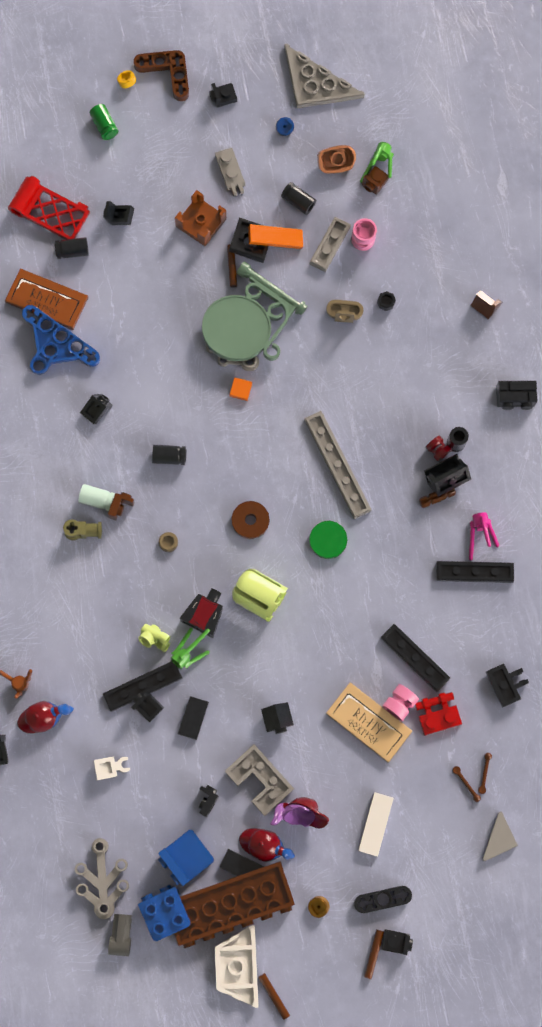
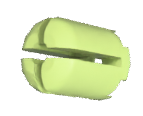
M248 569L239 577L236 586L233 588L232 599L236 604L270 622L273 618V612L282 603L288 588L256 569Z

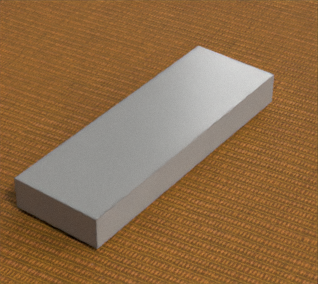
M334 217L309 264L326 272L351 228V224Z

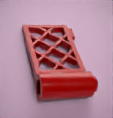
M34 176L25 177L8 206V210L14 215L21 218L24 217L66 240L76 238L90 214L89 206L81 202L76 204L42 186L40 180ZM44 192L50 195L51 201L41 203L40 196ZM63 202L67 205V210L57 212L55 204ZM53 205L55 213L45 215L43 207ZM40 208L43 216L35 218L30 215L32 210ZM80 211L84 215L81 219L73 220L71 212ZM69 213L71 221L61 224L59 216ZM57 217L59 225L50 226L46 219ZM73 225V234L71 236L65 234L63 227Z

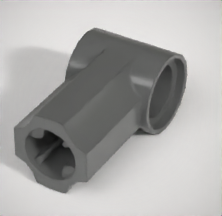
M114 914L108 955L129 957L132 915Z

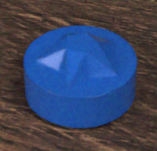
M282 117L276 123V131L282 136L290 135L294 130V123L288 117Z

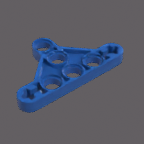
M28 305L23 309L22 316L24 320L33 326L37 353L30 362V368L35 374L42 375L52 364L80 360L89 367L99 364V353L86 342L37 307ZM34 310L35 316L40 318L38 322L33 317L28 318L27 312ZM45 320L51 322V327L48 330L41 328V323ZM60 331L67 334L66 339L63 341L56 339V334ZM74 342H79L82 348L80 351L74 352L71 349V345ZM48 346L55 348V353L52 356L45 354V349ZM85 348H88L86 353L89 355L95 354V361L91 360L88 362V357L83 354ZM37 361L44 363V368L40 371L34 369V363Z

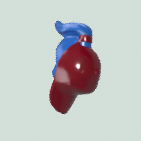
M40 701L22 712L17 724L25 733L45 732L59 722L62 714L69 715L74 708L67 704L56 706L51 702Z
M250 828L242 832L239 837L243 850L258 860L266 862L281 856L285 860L295 857L293 851L290 848H284L279 836L270 830Z

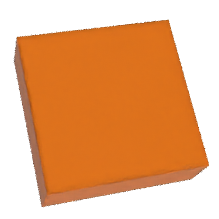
M234 377L230 397L248 401L252 382Z

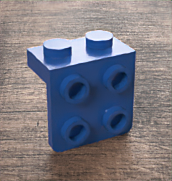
M188 830L167 848L158 853L160 855L158 861L165 869L169 867L173 873L170 875L177 885L181 883L182 886L186 885L214 862L213 856L193 830Z
M171 884L159 889L161 893L154 897L152 893L142 897V902L138 904L154 941H159L187 928L191 923L177 887L172 888Z

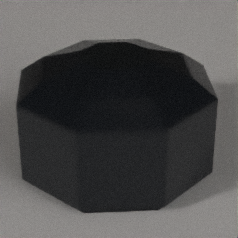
M388 291L380 293L377 300L379 308L384 311L393 309L396 302L394 294Z

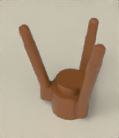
M29 669L26 677L16 676L13 678L0 670V675L8 679L13 689L17 691L14 696L15 699L22 696V692L28 689L33 671Z

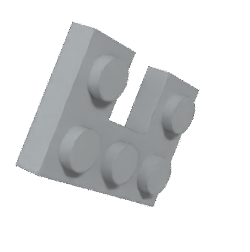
M255 744L225 770V773L237 786L253 773L266 787L251 801L264 816L294 790L291 784Z

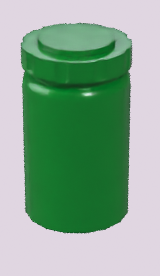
M98 104L94 106L89 113L102 139L110 140L114 138L119 130L106 105Z

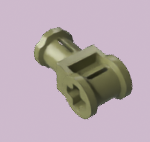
M71 519L66 521L63 526L65 536L69 540L86 539V537L102 539V522L86 523V521ZM71 527H75L74 533H70Z

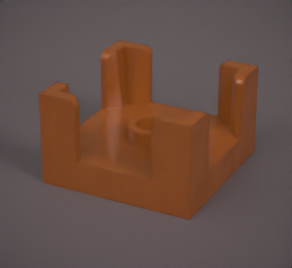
M196 190L191 196L192 203L183 214L179 211L175 216V226L206 246L227 219L226 209L220 205L218 210L206 203L204 195Z

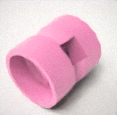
M363 218L354 224L351 241L356 249L366 251L374 245L377 227L372 220Z
M398 684L392 692L393 697H389L382 707L395 718L403 721L409 713L408 708H413L419 698L411 690Z

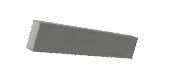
M322 411L304 418L353 518L356 519L371 512V508Z

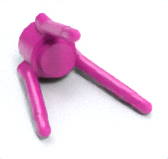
M486 512L477 513L472 516L473 521L470 522L469 560H473L475 528H477V531H484L487 546L491 547L487 530L489 529L495 546L499 547L491 520L488 519Z

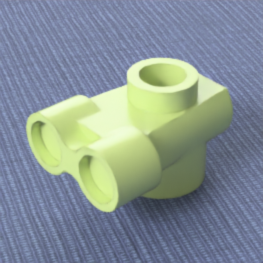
M145 624L141 628V635L138 637V640L143 646L150 648L154 644L163 652L168 650L170 646V636L161 632L156 625L149 626Z

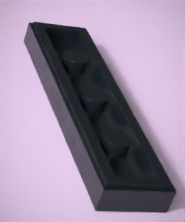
M437 561L436 581L513 583L514 563Z
M395 624L381 636V639L436 692L450 679Z
M171 661L103 693L110 712L132 703V700L140 692L143 695L147 691L151 694L183 678L178 667Z

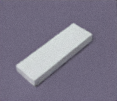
M374 792L358 851L378 857L393 797Z

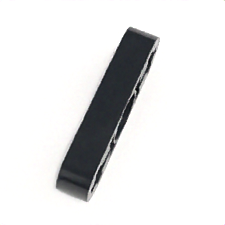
M397 886L361 894L355 898L354 907L360 913H369L404 905L411 901L412 892L406 886ZM401 889L408 893L405 901H402L401 898L394 899L396 903L392 904L390 891H393V895L399 894ZM381 893H385L389 898L388 903L384 906L380 905L377 901V897ZM374 895L373 900L376 908H372L373 904L366 905L365 910L362 907H358L361 898L369 901L371 900L370 896Z

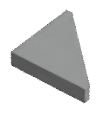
M502 811L497 814L482 858L483 861L518 846Z

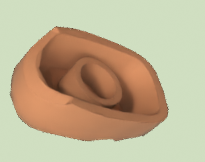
M337 145L319 151L317 154L319 169L324 173H340L351 170L356 161L354 149L348 145Z

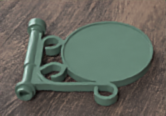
M244 261L236 274L242 278H249L251 282L245 288V296L229 295L213 302L204 314L202 335L208 348L223 359L245 361L263 351V355L267 360L274 361L280 355V348L273 341L283 330L294 311L295 314L302 315L308 306L305 305L306 302L302 301L299 303L284 293L282 289L253 271L251 265ZM255 288L259 292L257 295H251L248 290ZM261 293L276 302L268 307L267 312L255 301L260 298ZM282 307L285 312V320L269 340L271 334L270 319L278 321L283 317V313L276 316L271 313V310ZM271 344V347L277 352L274 356H270L267 353V349Z

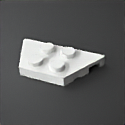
M251 925L215 946L216 990L258 1008L255 925Z

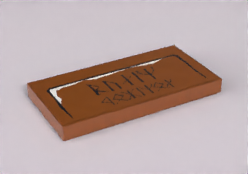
M20 268L5 302L20 309L33 305L60 325L74 330L88 300V295Z

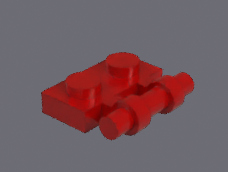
M443 692L438 694L437 697L430 699L423 698L415 704L417 711L421 709L425 711V715L418 717L424 736L462 725L457 705L448 706V701L454 700L452 692L447 694ZM441 704V710L431 711V706Z

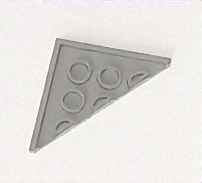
M284 44L297 109L364 98L365 94L363 91L357 90L344 79L333 75L325 67L311 61L306 55L295 51L290 45Z

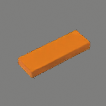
M252 224L248 227L249 244L294 249L303 248L302 229Z

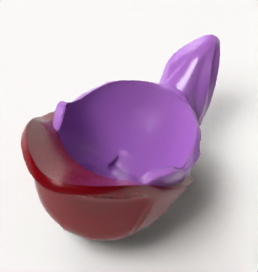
M299 797L290 803H279L274 810V817L270 825H277L284 820L291 825L312 826L320 829L328 824L329 818L318 811V804L315 800Z

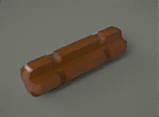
M452 489L439 497L433 492L428 496L421 497L419 503L422 508L430 506V504H435L445 500L447 497L454 496L456 491Z

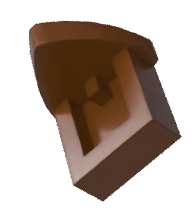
M479 291L470 306L489 319L503 302L499 299L494 301L485 293Z

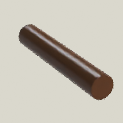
M231 244L227 245V252L229 251ZM228 252L230 287H237L235 254Z
M376 929L364 974L365 978L372 979L384 931Z
M263 973L258 978L282 1019L285 1020L290 1014L268 977Z

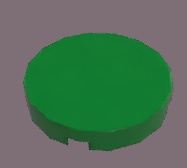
M330 520L322 521L315 525L309 538L311 549L317 556L324 559L338 557L346 549L348 541L344 528L337 522Z

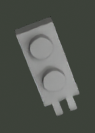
M233 148L215 152V157L227 190H231L233 196H237V188L240 194H244L243 186H245V182Z

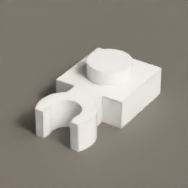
M114 756L94 760L96 780L117 777V770L128 772L130 768H123L121 766L122 761L128 760V757H122L117 762L114 761Z

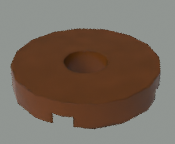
M243 502L233 511L232 526L235 532L242 538L254 539L264 535L270 523L269 513L259 502ZM247 516H254L256 522L253 525L247 524L245 522Z

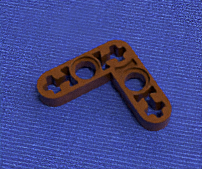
M182 51L143 53L135 56L133 61L134 68L140 73L170 70L174 98L177 101L188 99V77L185 55ZM179 57L180 66L176 67L175 58ZM158 58H162L164 60V63L161 65H157L155 63V60ZM140 61L144 62L143 66H140ZM181 72L184 74V77L176 79L174 75ZM179 85H182V95L179 94Z

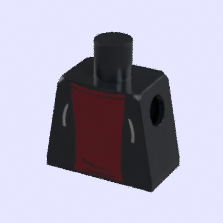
M211 588L207 597L198 594L181 615L180 622L201 633L206 629H210L207 636L213 638L223 611V606L217 603L222 593Z

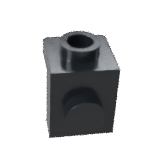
M107 201L103 218L111 225H131L135 208L131 205H115L111 201Z
M148 691L144 695L140 692L132 700L135 704L131 708L133 710L136 709L149 723L164 709Z

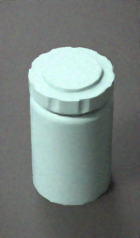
M83 484L78 502L109 511L115 493Z

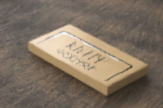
M351 682L326 712L329 717L388 763L412 733L411 729Z

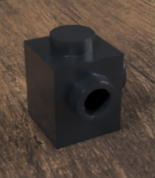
M288 702L274 704L261 709L267 732L275 731V734L287 732L286 728L294 725Z

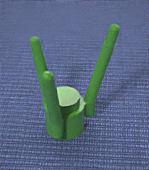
M378 143L373 158L365 170L360 183H362L363 177L368 175L377 160L386 161L388 159V178L392 177V158L394 153L391 152L392 147L389 143Z
M189 628L177 648L171 653L173 655L171 661L179 669L183 667L187 669L191 664L210 653L207 650L190 660L191 655L189 652L210 632V629H206L187 649L183 648L181 650L193 631V628Z

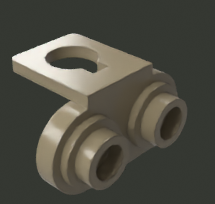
M331 300L326 307L328 316L334 318L337 322L353 323V320H358L362 317L364 311L363 306L359 302L347 300Z

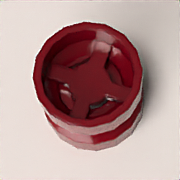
M440 435L435 437L425 447L434 454L437 462L452 451L449 445L444 444V439Z

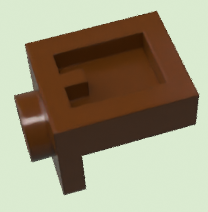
M374 166L370 173L363 177L362 185L365 190L377 195L389 180L388 174Z
M121 492V494L115 493L108 512L110 519L117 520L118 516H122L124 510L123 503L134 506L135 502L131 495Z

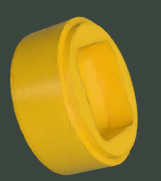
M126 70L118 75L117 81L121 88H129L135 84L136 77L132 71Z

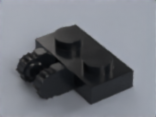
M504 663L485 672L502 708L521 700L517 689L529 683L528 679H524L514 685L511 678L521 675L524 671L520 668L508 673Z

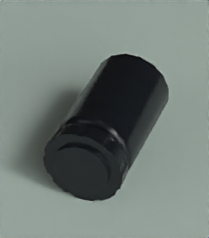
M290 182L281 194L283 199H286V201L305 215L310 213L317 201L293 182Z
M87 237L61 240L60 242L59 240L55 241L54 246L57 259H61V257L89 256Z
M463 427L452 429L447 439V445L452 449V452H459L464 449L469 438L467 430Z
M153 445L152 463L185 465L187 456L186 446Z

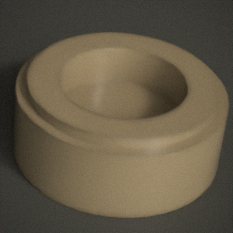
M171 532L163 533L159 538V546L165 552H172L178 546V539Z

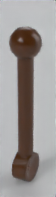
M486 753L484 755V758L486 760L484 765L481 786L478 788V792L480 794L486 793L485 783L487 771L489 766V760L492 759V755L490 753Z
M455 766L453 773L457 774L472 794L473 800L479 802L481 800L480 795L476 794L461 774L460 767Z

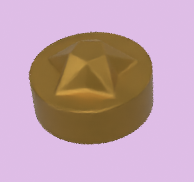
M322 896L314 897L308 904L310 914L316 918L325 916L330 908L328 900Z

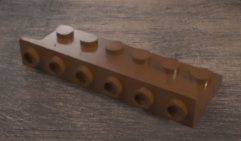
M281 861L180 896L191 923L189 927L176 932L175 937L178 946L183 945L185 949L196 945L195 940L203 938V941L215 938L214 933L222 931L224 935L235 931L234 926L241 924L242 928L254 924L253 920L259 917L263 921L272 918L273 912L280 910V913L283 914L291 911V906L295 905Z

